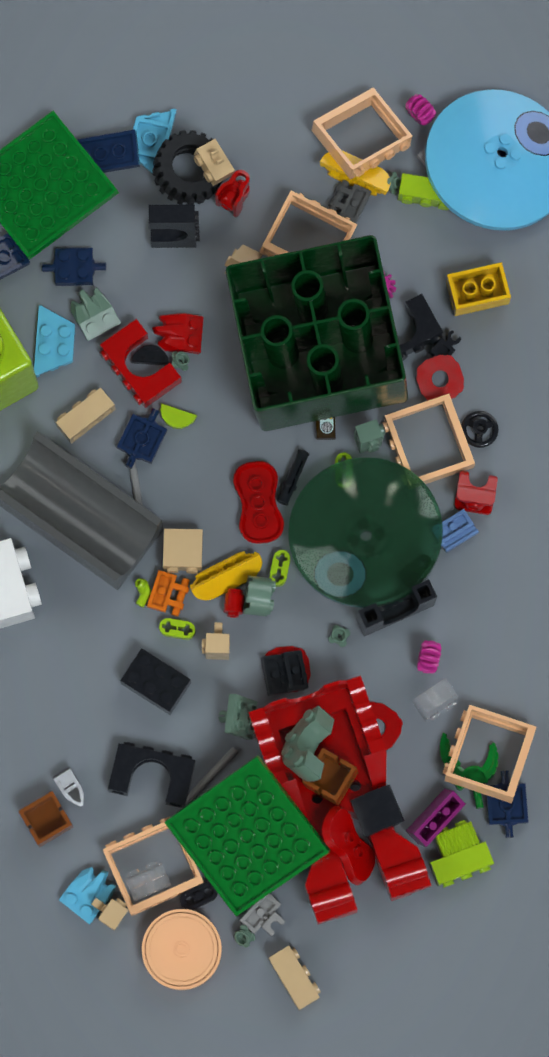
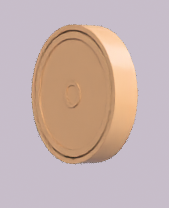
M176 909L163 913L150 924L142 941V958L146 969L159 984L173 990H190L201 986L213 976L221 960L222 946L218 931L208 918L193 910Z

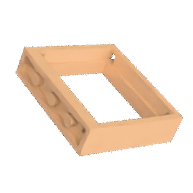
M374 87L315 119L312 126V132L349 179L360 177L366 170L376 168L380 162L386 159L390 160L400 151H406L410 147L412 140L411 133ZM372 106L398 140L353 165L326 130L363 109Z
M290 191L259 253L267 257L289 253L272 244L271 241L290 204L346 232L347 234L343 241L351 239L358 224L350 221L348 217L344 218L338 215L333 209L321 206L315 200L305 198L301 193L297 194Z
M450 394L384 416V422H382L384 431L390 435L391 439L388 440L390 448L395 450L397 454L395 461L398 468H402L404 474L401 477L404 484L408 485L409 490L460 473L461 470L466 471L474 468L475 462ZM442 404L464 462L413 478L393 421Z
M469 705L468 710H464L460 721H463L462 728H457L454 737L458 739L456 746H451L448 755L451 757L450 763H445L442 773L445 774L444 781L512 803L536 726ZM472 718L525 735L507 791L453 774Z
M170 816L161 819L160 824L154 827L152 824L145 826L141 829L142 832L136 835L134 832L127 834L123 837L124 840L118 843L116 840L105 845L106 848L102 849L131 916L179 896L185 891L204 883L195 862L182 847L195 878L133 905L111 854L169 829L164 822Z

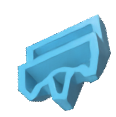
M90 867L81 871L59 901L90 925L100 912L91 905L92 902L97 898L106 905L113 896L116 885L113 883L106 884L108 871L102 870L95 876L94 869Z

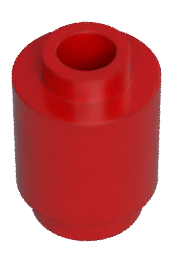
M228 589V592L225 594L224 613L227 614V617L238 618L239 615L243 614V590Z

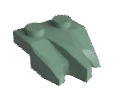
M97 287L93 290L92 296H89L82 288L78 293L81 302H71V313L87 341L121 323L110 302Z

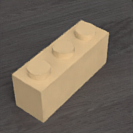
M101 387L98 390H92L87 395L88 398L82 402L78 401L73 405L71 411L68 413L64 412L57 418V428L71 444L116 410L115 404Z
M287 946L268 959L298 1010H301L320 998L318 994L321 991L315 982H310L308 976L311 974L305 965L301 966L297 960L300 956L295 947L291 949L290 946Z

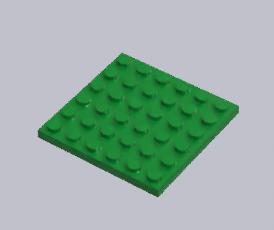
M54 111L50 112L0 150V224L28 260L32 259L119 193Z
M259 755L164 822L235 916L244 912L330 852L329 847Z

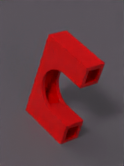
M135 319L101 343V351L99 353L105 361L109 360L112 364L111 369L115 375L122 377L124 387L127 390L131 389L135 394L133 398L137 404H142L146 408L179 385L182 380L171 363H168L159 371L147 377L136 376L127 369L125 363L128 354L148 339V333L139 321Z

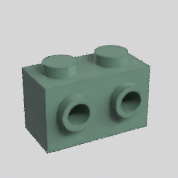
M377 419L355 426L354 439L359 453L366 451L369 453L375 452L381 447L385 431L382 424H378Z

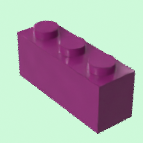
M444 788L408 827L406 832L418 845L427 847L466 804L453 790Z

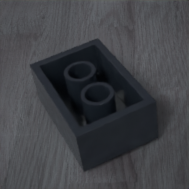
M141 648L120 682L121 685L171 715L190 686L191 679Z

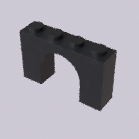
M195 204L149 205L151 248H196V241H200L199 211H195Z
M423 294L405 302V308L415 324L416 332L410 341L399 345L402 360L408 358V355L413 352L415 354L425 349L424 346L430 343L431 345L436 344L443 337V331Z
M426 580L411 587L408 594L392 603L377 607V604L374 603L358 610L356 620L365 637L433 607L437 595L430 580Z
M130 742L118 744L108 792L128 796L135 770L145 763L153 762L165 767L170 775L166 805L178 808L186 806L195 768V760L192 759V756L181 754V757L173 755V752L167 750L157 752L154 751V748L148 746L138 748Z

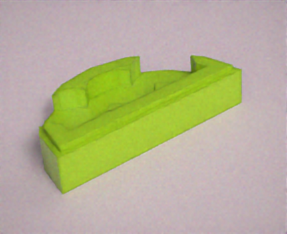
M161 403L160 412L162 419L168 426L174 429L188 427L197 418L195 414Z

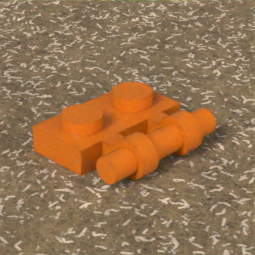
M158 570L147 608L166 613L167 607L170 606L173 607L171 615L179 617L180 610H183L185 595L189 591L188 585L190 580L183 578L181 584L175 583L177 575ZM173 590L178 591L176 601L170 599Z

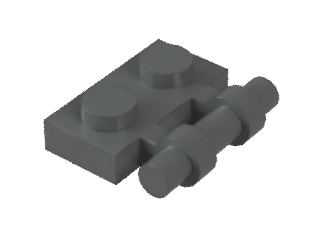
M342 180L335 190L337 193L334 199L329 203V209L341 211L340 216L348 217L350 221L357 224L371 195V191L357 184H354L352 190L347 188L349 182ZM343 196L348 197L345 204L340 203Z

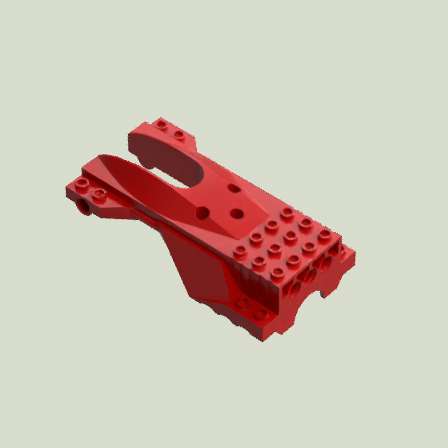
M361 675L348 680H338L323 685L318 691L295 699L283 698L248 712L266 766L323 841L322 824L326 814L335 804L323 798L322 794L318 795L304 787L303 779L284 764L281 752L286 742V735L303 718L307 710L320 706L334 719L332 732L318 745L314 755L317 757L322 748L338 756L339 761L343 759L357 767L359 773L351 786L358 785L360 789L352 791L349 788L339 806L347 810L352 818L358 820L350 800L386 786L387 752ZM315 797H319L323 801L317 804L314 803L312 799ZM394 827L384 829L368 837L391 901L431 887L428 872L419 848L396 833ZM330 849L328 854L312 864L305 884L318 925L355 914L358 911L341 859Z

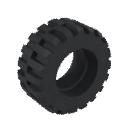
M185 130L180 131L178 135L174 133L170 135L168 140L165 139L158 149L153 161L154 167L152 172L153 176L156 177L154 182L156 186L160 185L159 191L162 194H168L167 199L170 201L176 199L178 200L177 204H183V202H187V204H194L195 202L201 204L205 199L209 200L220 187L222 182L212 186L211 182H207L205 177L199 182H186L175 174L172 167V162L176 156L180 154L193 155L197 148L212 141L213 138H210V140L205 138L207 134L201 132L198 135L194 130H190L189 133H186Z

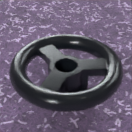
M475 411L468 414L461 424L467 443L473 447H487L498 436L499 428L497 421L491 414L484 411ZM475 417H484L488 419L489 422H487L484 419H477L475 422H473L471 419ZM467 425L473 428V431L477 434L476 441L468 436ZM481 426L483 427V430L479 431L477 427ZM493 427V433L488 440L482 442L483 434H485L489 428Z

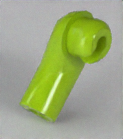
M138 578L135 581V586L140 596L135 604L144 608L152 591L145 579Z

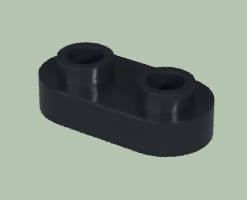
M205 882L185 891L180 897V904L184 909L195 910L214 901L217 898L218 892L210 882ZM206 889H210L212 891V894L210 896H206L204 894V891ZM189 897L194 899V902L191 905L186 903V900Z

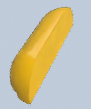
M342 151L353 165L363 160ZM329 152L320 160V166H324L329 171V176L341 182L346 180L352 187L354 184L366 188L371 191L373 196L377 194L386 195L390 188V184H387V180L390 178L389 175L378 166L366 170L360 177L349 179Z
M242 551L201 571L195 576L196 580L193 584H190L193 595L200 600H212L228 592V589H234L246 583L248 576H256L261 570V556L257 552L246 554L245 551Z

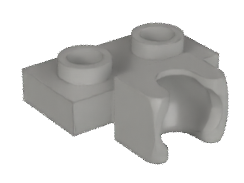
M271 894L255 903L240 920L253 934L262 927L271 937L275 933L271 928V923L277 922L280 925L285 923L275 912L281 904Z

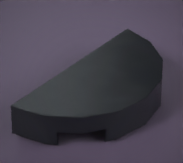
M145 345L133 354L131 363L166 366L169 361L168 356L160 347Z

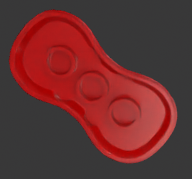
M263 461L242 464L236 469L233 478L234 487L242 502V513L239 521L240 532L251 543L262 544L272 542L281 536L284 529V520L275 500L278 484L277 472L271 464Z
M335 805L324 818L322 836L325 844L341 859L349 881L354 885H360L371 875L375 866V855L372 848L362 841L357 834L350 813L343 807Z

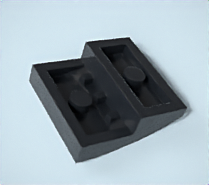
M302 650L261 657L268 696L309 688Z
M390 785L380 787L350 800L365 837H370L405 821Z

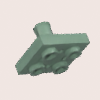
M229 694L227 711L221 710L219 715H224V717L218 716L221 723H226L225 733L246 740H253L254 730L248 712L258 709V702L237 694Z

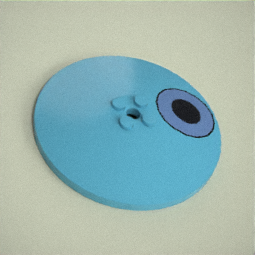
M494 89L476 91L464 95L449 104L435 120L425 147L427 175L435 193L443 204L463 220L491 230L520 229L546 217L549 214V112L526 96L511 91ZM497 151H505L506 157H500Z

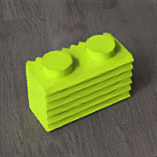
M466 820L455 823V827L448 830V827H445L434 839L441 858L480 844L472 822L467 823Z

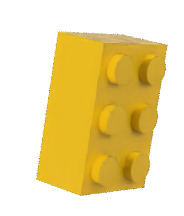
M502 262L447 274L445 282L454 316L510 303L511 294Z

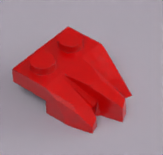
M186 313L159 316L163 326L152 328L154 334L163 337L162 340L158 341V345L164 351L200 354L204 317Z

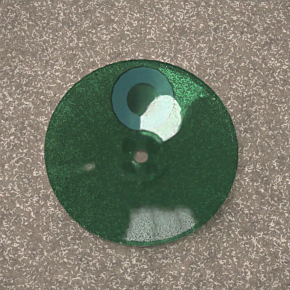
M370 457L354 458L329 466L307 483L292 508L289 519L288 539L297 569L306 582L318 593L346 606L365 608L376 603L377 607L406 597L411 594V587L426 580L440 554L443 525L441 513L432 492L416 474L389 460ZM364 532H369L372 537L370 540L364 541L361 539V535Z

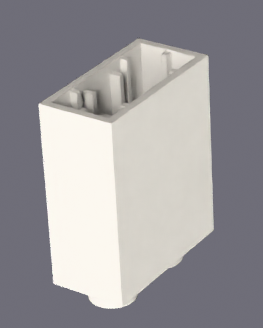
M11 538L0 541V629L35 619L32 607L42 605L36 582L26 585L22 571L31 569L26 547L15 549Z

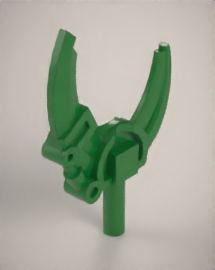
M443 733L440 741V755L445 766V763H450L451 757L448 756L450 740L447 738V734ZM491 743L492 745H489L488 757L482 767L469 766L463 769L458 760L453 774L486 785L488 780L492 778L491 776H494L496 773V768H498L499 761L497 760L499 755L496 744ZM456 785V789L458 791H462L464 789V787ZM473 791L476 809L484 808L481 793Z

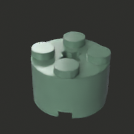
M248 576L246 582H249L248 587H245L243 607L245 610L243 614L267 617L273 611L274 600H271V596L275 592L276 581H272V578Z

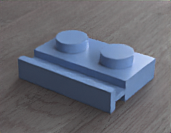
M464 509L431 529L446 553L479 533Z

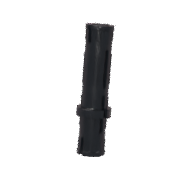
M298 450L286 481L282 483L283 488L276 500L278 503L288 506L293 491L297 489L296 484L307 458L310 455L307 451Z

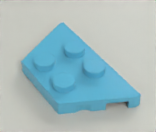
M177 109L136 117L133 130L135 129L137 132L140 164L152 174L154 158L165 139L168 140L171 135Z
M39 306L34 362L36 377L45 372L54 371L60 366L73 363L75 324L43 306Z

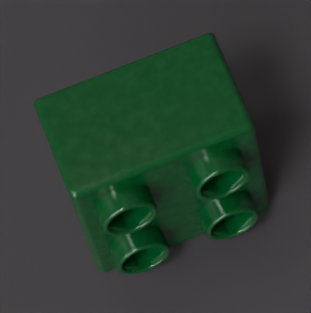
M368 235L237 263L226 268V276L252 404L263 431H271L404 403L408 400L404 364L375 236Z

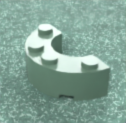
M320 706L312 710L309 709L304 713L303 718L286 735V742L281 752L284 764L307 782L321 779L324 763L314 753L318 745L331 734L334 719Z

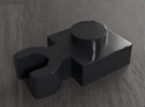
M452 330L447 333L446 341L441 338L428 353L433 357L452 355L455 352L452 346L458 344L461 341V337L457 338L456 341L452 340L451 335L454 333Z

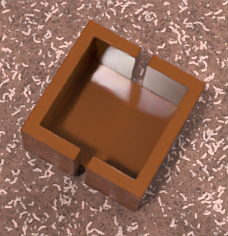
M322 748L317 756L324 763L321 779L312 782L303 780L302 783L307 789L318 795L322 794L323 798L335 805H339L359 772L357 767L343 759L339 761L338 756Z
M53 791L18 811L39 847L73 828L71 821L65 811L62 810L63 808Z

